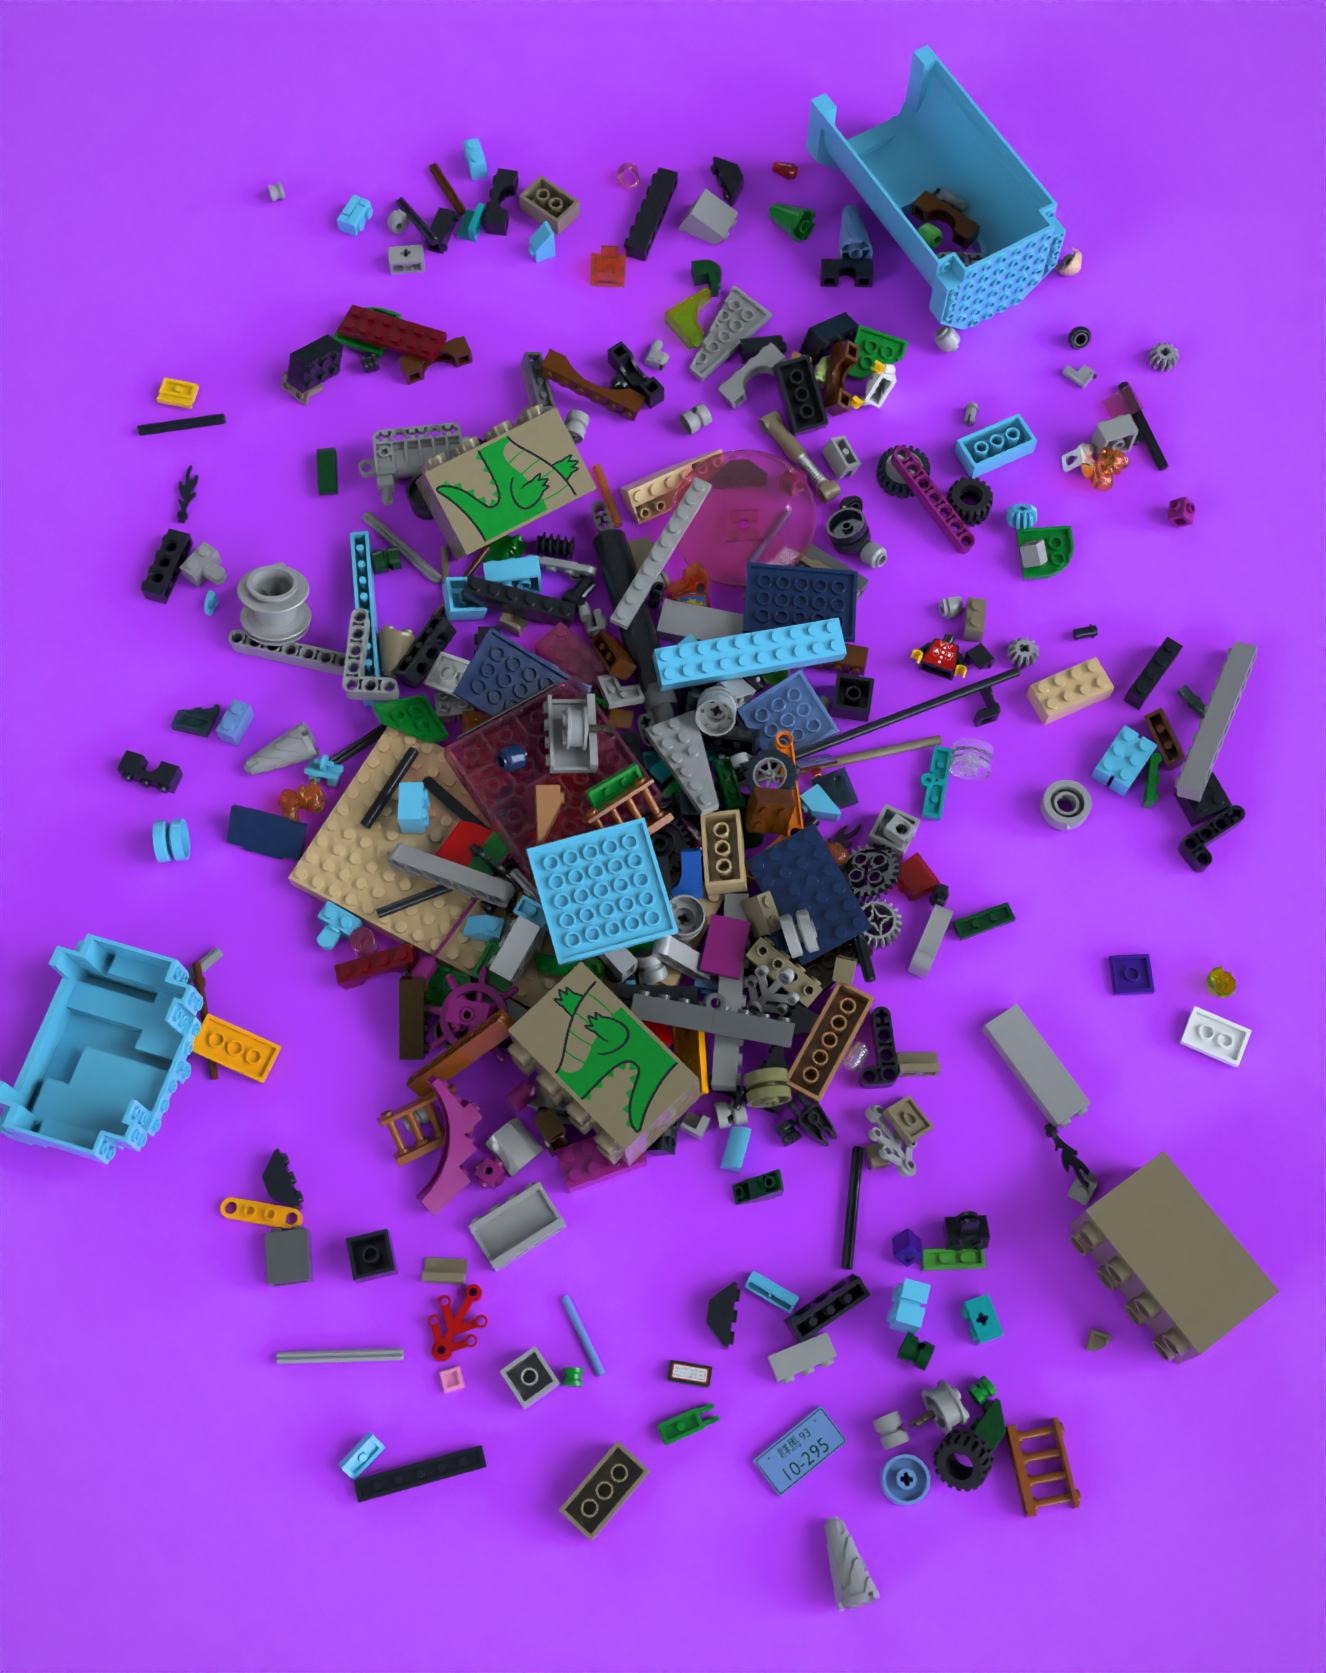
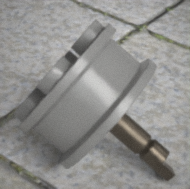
M567 706L566 710H562V722L565 730L561 731L562 746H565L566 750H569L570 747H582V750H586L589 732L613 733V726L589 725L587 707L571 709L570 706Z
M940 1380L933 1389L929 1390L926 1388L922 1390V1398L927 1412L908 1422L909 1428L913 1426L918 1428L923 1423L932 1419L943 1433L948 1434L955 1425L967 1423L969 1413L960 1401L961 1394L956 1387L952 1388L946 1381Z

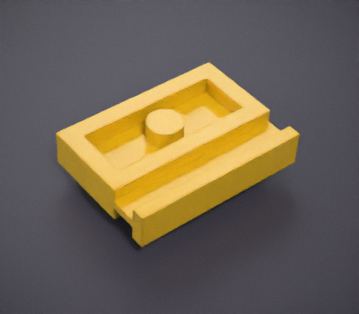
M164 377L159 390V396L156 398L157 402L192 409L199 386L195 383Z

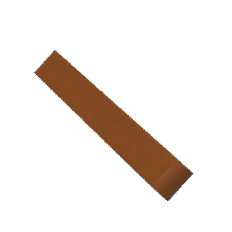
M503 1009L499 1010L412 1074L406 1086L419 1097L434 1091L427 1082L431 1075L437 1078L442 1077L447 1082L509 1037L508 1029L517 1021Z

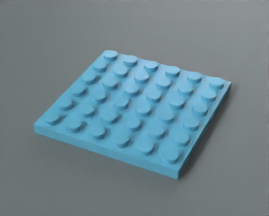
M645 818L526 849L559 966L678 934L677 925Z

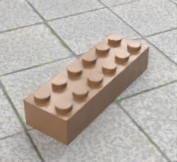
M837 982L788 1072L789 1082L785 1086L790 1087L792 1094L797 1096L801 1093L811 1104H820L870 1011L875 997L852 985Z

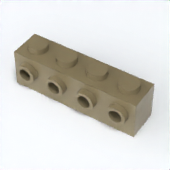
M759 937L744 957L756 967L760 964L766 965L769 969L767 976L773 981L776 980V974L781 968H791L794 971V979L789 985H782L781 988L787 993L791 991L796 992L799 995L798 1002L803 1007L808 1008L823 990L820 987L821 982L813 976L809 978L804 973L806 970L798 963L794 965L790 962V956L783 950L777 951L773 947L775 944L769 938L765 937L763 939Z

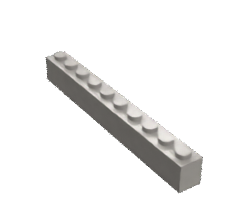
M1235 641L1233 647H1229L1226 656L1227 662H1223L1221 667L1222 674L1221 676L1218 675L1215 686L1217 687L1215 690L1212 689L1210 694L1211 702L1205 706V717L1199 721V732L1194 733L1193 747L1188 748L1187 762L1182 763L1181 777L1177 776L1174 787L1177 788V796L1200 802L1255 663L1257 645Z
M725 893L724 917L748 921L741 901L749 898V894ZM747 938L744 955L746 950L750 949V938ZM746 957L743 958L739 980L719 976L718 993L724 996L726 1006L730 1007L732 1012L738 1013V1009L746 1007V995H743V988H747L745 980L748 978V976H744V970L749 968V960ZM715 1034L712 1090L736 1091L737 1085L741 1086V1073H738V1066H742L743 1053H739V1046H743L744 1039Z

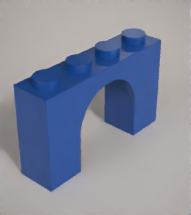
M700 848L680 849L681 873L676 883L671 886L672 898L679 895H691L699 900V898H703Z

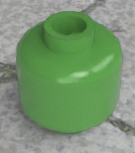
M926 223L917 230L931 249L940 245L942 232L938 227L931 223Z

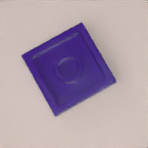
M1149 954L1109 956L1114 996L1153 994L1155 992Z

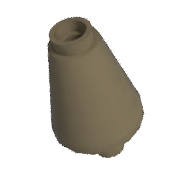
M383 625V629L379 630L380 663L383 677L397 679L393 671L416 639L412 635V630H394V627L389 625Z

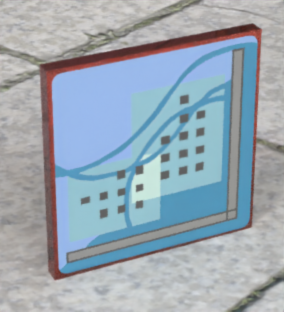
M829 753L795 761L796 768L800 771L811 769L814 778L822 777L820 767L838 763Z

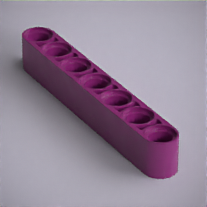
M904 446L897 447L891 457V463L956 551L961 554L968 553L975 543L973 534L910 450ZM897 455H902L904 459H899ZM907 469H912L915 474L909 473ZM918 483L924 484L925 488H921ZM929 498H934L936 502H931ZM940 512H944L947 517H943ZM951 526L956 527L958 531H953ZM961 541H966L968 546L963 545Z

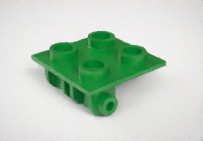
M519 534L513 537L505 535L487 545L491 550L483 561L520 558L528 544L522 541L523 537Z

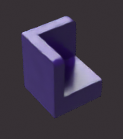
M909 1228L892 1238L893 1255L906 1267L923 1258L922 1241Z

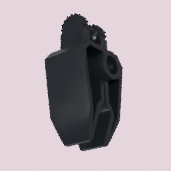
M799 1093L796 1098L805 1107L802 1111L791 1101L787 1104L788 1108L796 1116L794 1118L795 1125L815 1142L823 1146H829L822 1132L824 1131L831 1139H836L834 1126L820 1104H811L804 1095Z

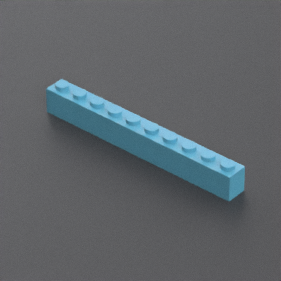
M368 531L350 532L355 609L362 608L366 610L370 620L364 676L381 677L371 539ZM370 687L367 690H373L375 687ZM362 700L365 707L382 702Z

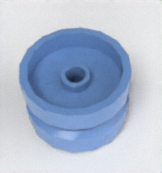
M902 1454L891 1458L884 1464L880 1471L879 1484L886 1499L895 1505L907 1506L918 1503L926 1496L930 1488L931 1478L929 1470L922 1460L913 1455ZM903 1476L908 1480L906 1485L900 1481V1478Z

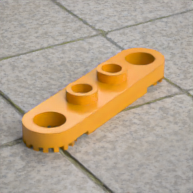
M234 1197L226 1198L220 1206L221 1214L225 1218L291 1230V1227L300 1226L303 1222L302 1214L297 1209ZM229 1203L237 1205L236 1211L232 1214L226 1212V1207ZM289 1214H296V1223L292 1225L287 1224L286 1218Z

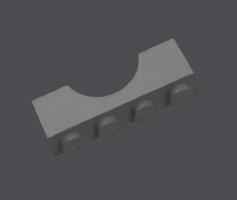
M772 342L768 346H764L760 353L747 361L745 366L737 369L731 378L721 383L718 388L720 396L735 410L747 399L746 385L753 376L761 373L774 375L773 366L786 361L785 356Z

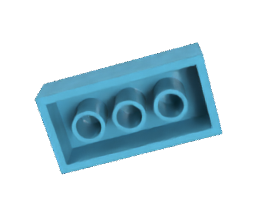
M1020 413L958 439L954 453L968 475L972 476L973 479L1033 453L1037 439Z

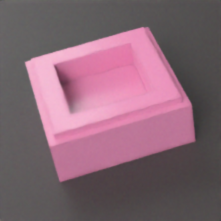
M460 1366L439 1372L444 1394L466 1388Z

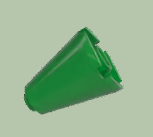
M778 202L769 208V218L794 241L801 243L802 239L806 240L811 235L815 227L813 219L816 218L815 212L811 209Z

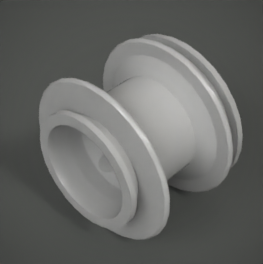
M267 565L251 570L240 579L237 586V595L244 604L240 613V622L249 638L260 644L281 646L293 643L307 633L312 616L305 600L310 589L309 583L302 573L286 566Z

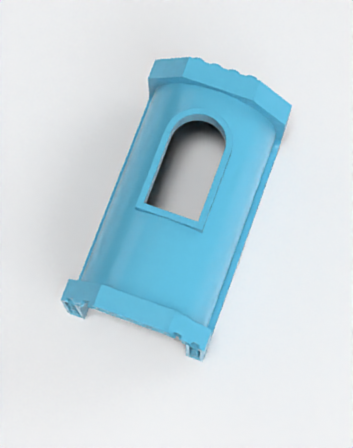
M926 45L913 51L906 99L901 106L902 110L897 116L893 115L888 121L846 140L835 126L837 107L829 96L824 93L812 99L810 103L806 149L817 163L843 172L933 289L929 309L939 323L966 330L969 327H975L983 320L990 319L997 313L1004 312L1013 305H1018L1056 266L1066 229L1054 216L1058 203L933 50ZM943 187L966 202L964 210L957 211L980 225L978 238L970 246L975 253H981L986 258L968 267L963 264L955 252L938 259L906 217L912 212L913 202L925 190L936 196V189Z

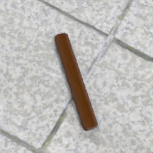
M430 164V172L457 214H465V206L438 164Z

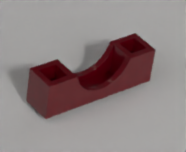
M406 943L334 965L338 985L347 990L364 985L367 979L378 974L387 972L403 973L412 970L419 961L417 949L411 943Z

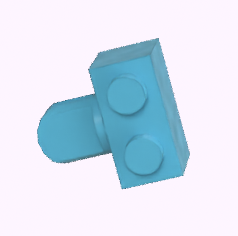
M329 900L317 915L320 923L325 926L317 936V942L326 951L332 950L343 937L354 943L364 929L363 923L359 918Z

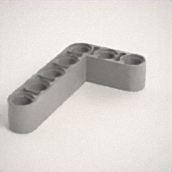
M357 608L353 610L350 617L342 680L345 695L353 700H396L400 695V691L395 679L364 676L370 620L366 610ZM370 687H375L373 690H367ZM388 688H394L392 691H386Z

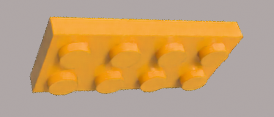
M207 1013L201 1025L200 1033L195 1036L192 1052L264 1084L282 1046Z
M672 1026L674 1054L699 1078L700 1096L709 1093L705 1032Z

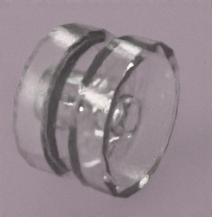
M961 738L953 741L951 748L952 757H950L948 766L949 772L956 777L967 780L988 778L992 766L990 762L994 753L993 746L988 742L975 738Z

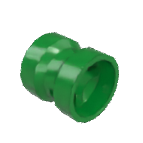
M985 1375L978 1379L977 1384H972L967 1388L969 1395L979 1406L986 1402V1398L992 1397L997 1393L996 1388Z

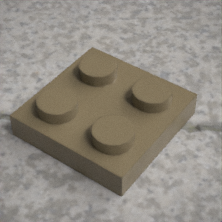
M910 1095L882 1112L907 1146L935 1128Z

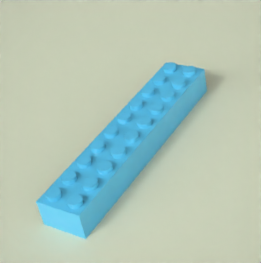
M839 618L656 648L653 651L652 658L659 691L661 692L840 661L844 659L847 651Z

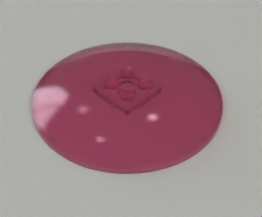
M757 450L724 452L705 460L695 467L679 486L672 503L671 517L695 477L712 484L711 490L676 547L683 559L693 570L713 582L732 587H745L747 562L796 566L812 543L817 519L816 504L812 491L803 476L792 465L775 455ZM747 521L749 525L746 528H742L739 526V523Z

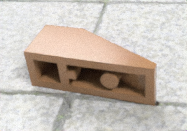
M536 785L537 846L543 845L560 811V805L564 804V792H560V785Z

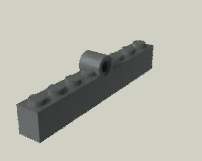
M643 990L632 993L629 1009L640 1020L791 1048L795 1023H790V1018L778 1016V1019L774 1020L770 1019V1014L759 1012L758 1016L750 1015L749 1010L738 1009V1013L732 1012L730 1007L726 1006L724 996L719 993L707 994L703 1002L698 1001V1005L690 1004V999L678 997V1001L670 1000L669 995L659 993L658 997L649 996L650 992ZM714 998L718 1000V1006L715 1008L711 1006V1000Z

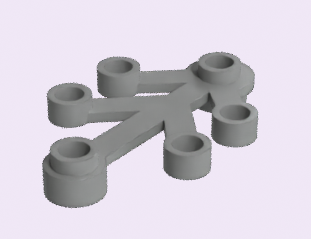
M760 964L755 969L756 976L749 975L745 980L750 995L746 1010H749L750 1015L758 1016V1012L777 1013L784 1016L789 1011L788 1004L795 1005L799 1000V995L794 991L789 992L787 995L775 992L782 985L787 986L792 982L794 971L789 967L781 968L776 974V980L768 988L766 975L769 969L766 965ZM758 983L761 990L760 997H758L756 990V986L758 985ZM767 1001L780 1002L777 1006L765 1004Z
M879 1105L870 1106L865 1111L866 1118L871 1123H878L880 1129L874 1127L868 1132V1135L872 1141H877L884 1145L879 1149L880 1156L896 1164L897 1171L901 1176L912 1177L916 1174V1165L912 1160V1149L917 1146V1142L914 1141L907 1146L903 1141L905 1147L903 1153L900 1136L895 1129L892 1134L883 1119V1108Z

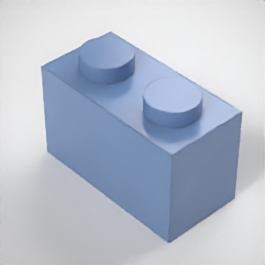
M236 699L232 700L216 729L220 740L238 746L255 715L250 705Z

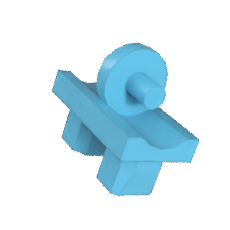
M323 754L321 759L315 758V760L311 759L308 766L305 767L304 774L309 775V781L319 782L321 777L327 778L328 785L336 786L344 771V766L334 764L333 761H329L328 755Z

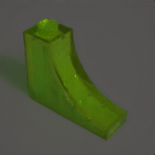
M707 286L665 311V323L689 350L700 346L703 342L704 331L700 327L697 318L703 307L711 300V291Z

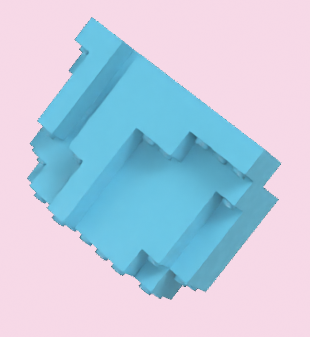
M87 933L84 942L79 940L75 950L56 946L50 959L49 965L62 976V979L14 1087L12 1088L7 1083L0 1081V1108L3 1109L0 1116V1133L9 1139L31 1146L33 1144L45 1148L50 1146L108 1165L116 1153V1148L123 1150L125 1147L139 1152L147 1141V1135L154 1137L161 1127V1118L163 1113L169 1108V1099L171 1094L175 1092L177 1083L184 1084L185 1080L189 1078L191 1065L186 1061V1058L192 1052L195 1036L201 1030V1022L196 1018V1014L203 1006V997L192 985L187 984L189 972L177 959Z

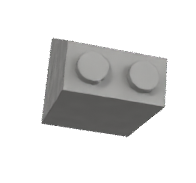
M705 188L690 207L678 229L718 245L721 240L724 242L729 236L728 230L729 228L732 229L736 224L737 220L735 218L738 212Z

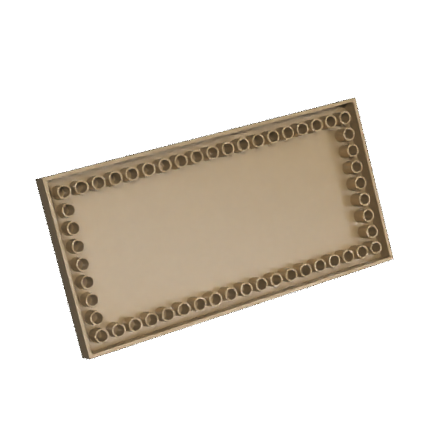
M387 727L288 879L292 886L324 903H327L328 900L359 918L363 924L400 944L411 943L417 949V953L425 957L427 955L432 957L475 897L453 890L380 919L376 909L439 886V884L390 866L387 859L396 845L404 844L435 855L459 821L462 820L428 791L431 807L427 809L430 816V826L426 827V833H402L397 819L399 785L370 829L364 828L360 824L365 814L409 747L416 748L419 754L401 782H422L426 777L433 778L488 828L497 833L516 837L524 823V816L530 811L535 801V794L435 743H428ZM504 786H515L521 789V793H518L521 796V800L518 801L521 803V806L517 808L520 810V814L516 815L520 817V821L515 822L520 826L516 830L502 829L495 824L497 790ZM580 818L577 833L595 826L582 822ZM536 825L521 854L526 853V849L532 847ZM512 853V854L509 856L508 859L513 858V857L518 856V855H515V854ZM522 865L507 870V875L510 876L513 870L520 869ZM674 868L673 875L670 874L671 886L679 879L681 869L678 871ZM702 881L703 898H699V901L704 906L706 913L705 922L699 936L690 942L684 943L697 952L706 937V933H708L711 914L719 915L725 903V893L708 895L704 881ZM516 889L515 894L519 896V891ZM480 899L477 900L434 959L441 966L469 974L473 983H478L479 979L471 974L488 942L464 937L462 934L468 916L488 915L480 907L479 902L483 901ZM498 906L493 911L494 914L492 916L505 919L507 925L508 919L511 916L507 914L506 907ZM682 918L680 924L684 925L686 919ZM547 928L548 936L541 953L556 956L549 929ZM531 957L518 981L512 984L511 987L517 986L519 992L510 999L529 1011L564 977L537 971L534 957ZM662 961L661 963L665 965L668 976L664 980L652 983L651 985L678 986L684 974ZM639 968V982L640 985H643L644 983L640 974L642 968ZM605 969L602 982L614 993L618 983H612L607 979Z

